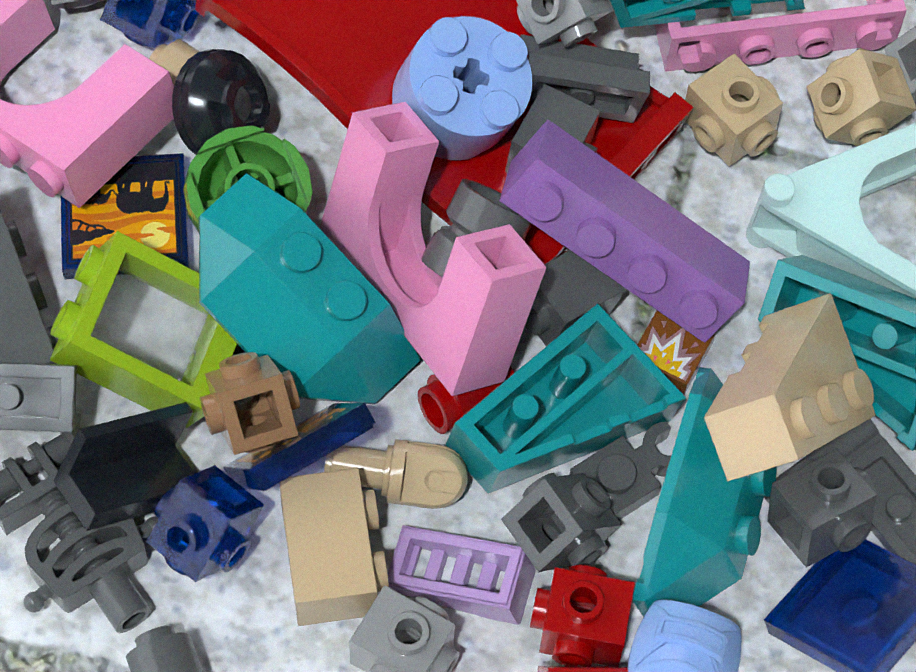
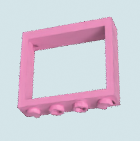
M866 0L867 5L690 27H681L680 22L654 24L665 72L683 69L690 72H699L718 65L734 53L743 63L757 65L767 62L772 58L797 55L813 58L837 50L854 48L865 50L879 49L898 38L907 10L904 0Z

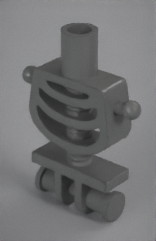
M60 432L59 436L42 446L34 442L27 446L32 459L18 466L14 459L9 457L2 461L4 469L0 471V501L17 491L20 494L0 506V527L6 535L37 516L45 515V519L35 527L25 545V558L31 576L40 587L25 596L23 601L24 607L29 612H39L44 607L45 601L51 597L63 611L70 613L94 598L117 633H124L135 628L148 617L151 609L128 576L147 565L148 559L142 539L162 535L165 530L164 521L154 516L148 518L145 523L136 526L133 518L87 531L53 481L58 472L56 467L62 464L74 436L71 432ZM40 471L45 480L32 487L27 478ZM59 538L61 541L53 547L45 562H42L49 546Z

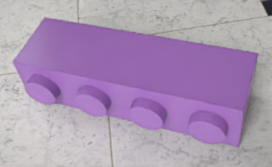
M549 119L511 161L500 202L704 343L745 303L750 266L749 260Z

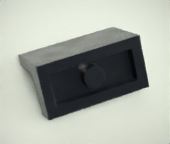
M187 402L78 429L53 481L87 531L191 502L195 499L202 483L175 446L193 413Z

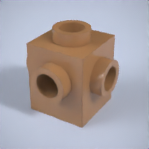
M254 352L233 355L219 363L220 369L205 373L210 394L200 397V403L207 427L211 435L221 432L234 455L243 452L256 453L265 451L282 440L298 436L292 410L300 408V401L294 380L289 370L280 372L268 355L258 357V354ZM254 396L249 402L244 404L234 402Z

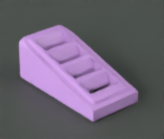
M403 525L387 575L389 588L402 595L413 598L423 597L441 606L496 621L519 625L522 621L536 568L520 546ZM426 549L431 551L424 578H416L414 573L421 550ZM448 556L456 558L449 584L442 583L440 581ZM474 563L483 565L476 589L467 587ZM500 571H504L505 575L500 592L495 593Z

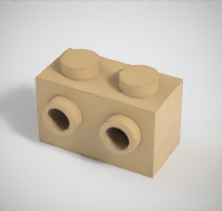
M359 468L279 478L281 507L298 626L365 617L377 598V592H380L384 585L389 587L384 551L371 552L368 530L379 529L374 489L362 491Z

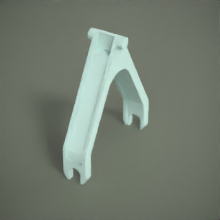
M916 123L788 175L781 173L770 175L765 180L746 230V237L749 243L757 248H767L770 246L787 257L805 255L916 298V264L877 242L864 224L859 200L864 196L916 175Z

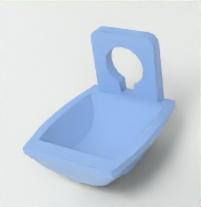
M672 600L654 601L639 625L633 640L628 659V672H738L741 655V629L731 620L701 607Z

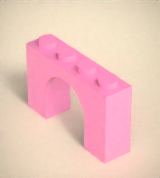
M0 0V84L14 66L55 30L44 0ZM124 44L79 87L61 98L35 105L13 104L0 99V164L7 168H11L14 165L18 166L28 173L32 182L49 197H55L59 194L80 208L174 119L172 112L174 85L169 71Z
M406 102L353 112L320 229L389 302L404 329V336L451 396L504 382L547 267L509 224L456 237L443 278L428 268L421 259L426 249L421 226V202L439 140Z

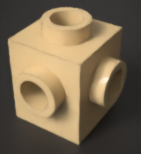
M862 48L850 56L833 61L827 67L825 74L806 86L815 108L813 111L814 120L818 128L824 133L825 138L853 144L856 147L887 135L888 129L916 111L915 102L898 59Z
M735 53L688 85L685 100L694 108L686 122L692 127L693 134L699 144L709 152H716L728 166H731L746 154H749L751 157L759 155L777 137L778 130L776 127L783 102L780 100L775 87L762 76L757 77Z

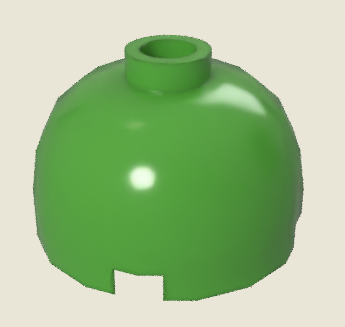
M252 125L228 128L207 140L189 164L183 188L187 214L198 233L199 216L246 173L297 205L306 213L313 190L309 167L297 148L285 138L280 140L274 134L264 132L265 129Z

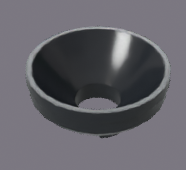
M207 49L193 55L180 69L172 94V112L176 129L181 140L195 155H197L207 140L228 128L252 125L264 129L270 114L267 90L260 73L244 55L232 50ZM240 87L246 89L251 100L250 114L244 122L238 117L234 106L235 95Z

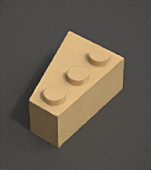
M831 293L764 316L759 324L763 333L759 341L748 344L741 354L745 361L743 368L740 372L728 376L704 416L727 481L799 460L876 416L872 406L874 402L872 384L867 374L858 368Z

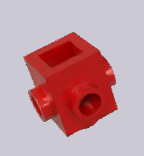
M574 565L568 569L555 567L551 590L537 588L530 628L543 630L539 653L552 655V659L555 662L564 666H591L592 663L619 667L635 582L610 578L603 570L588 565Z

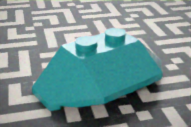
M246 173L199 216V303L246 353L254 352L258 354V357L268 355L280 372L289 370L299 399L375 404L420 361L414 347L404 336V329L389 302L297 205Z
M699 367L696 379L689 393L643 555L642 571L640 578L637 579L632 601L643 617L654 601L672 600L697 607L701 606L742 579L748 555L753 556L759 547L761 524L758 517L764 496L769 497L771 495L772 483L776 481L777 468L773 467L727 481L704 418L723 386L711 368Z

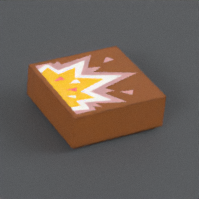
M656 310L637 346L680 392L685 394L710 350L715 335L713 334L704 343Z

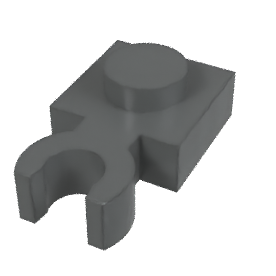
M667 422L654 424L646 431L642 445L635 450L624 436H621L572 467L569 475L585 473L588 478L596 481L609 496L611 502L610 509L617 519L621 520L659 495L661 484L655 476H666L671 455L661 454L656 449V445L668 438L671 427Z

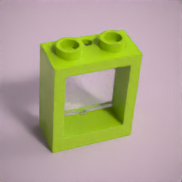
M119 231L100 248L91 245L75 273L74 279L82 283L75 302L67 300L53 323L50 335L58 338L50 361L56 364L77 365L78 375L150 411L187 402L193 411L185 428H188L204 417L200 397L210 394L205 373L220 369L219 363L233 355L237 343L199 303L198 272Z

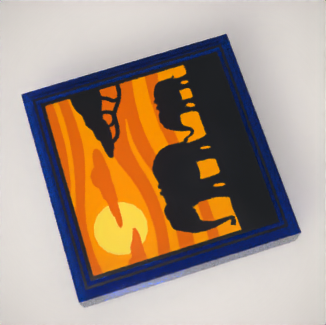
M184 153L134 156L80 208L61 196V252L64 280L74 279L77 268L91 245L100 248L117 231L189 268L187 208L183 190L186 179ZM118 272L116 276H126V275H124V274Z
M365 402L333 403L296 424L298 436L282 440L265 451L246 453L223 468L234 487L266 491L374 428L373 424L376 422Z

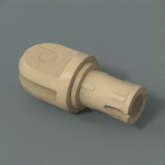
M395 439L394 445H388L387 451L338 445L336 442H329L324 472L359 468L361 486L382 489L381 496H387V503L429 509L446 508L460 499L468 483L467 466L457 452L442 445Z

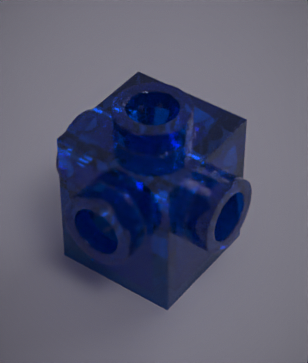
M107 0L100 20L123 32L124 36L130 41L141 46L155 48L161 44L183 39L195 26L199 13L195 10L196 0Z
M214 465L181 479L177 485L172 487L161 498L154 512L158 521L146 542L164 556L170 568L179 574L190 577L195 582L220 570L229 572L239 564L249 550L251 541L246 536L265 504Z

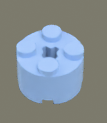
M461 16L439 19L421 36L400 67L393 84L392 104L406 102L439 140L435 154L436 157L448 160H467L478 156L480 153L496 145L504 137L528 105L532 92V72L527 58L526 44L517 34L507 32L497 24L482 18Z

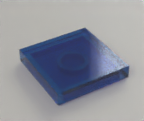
M866 539L850 551L841 552L838 550L816 562L766 616L764 622L768 633L836 672H890L916 642V565Z

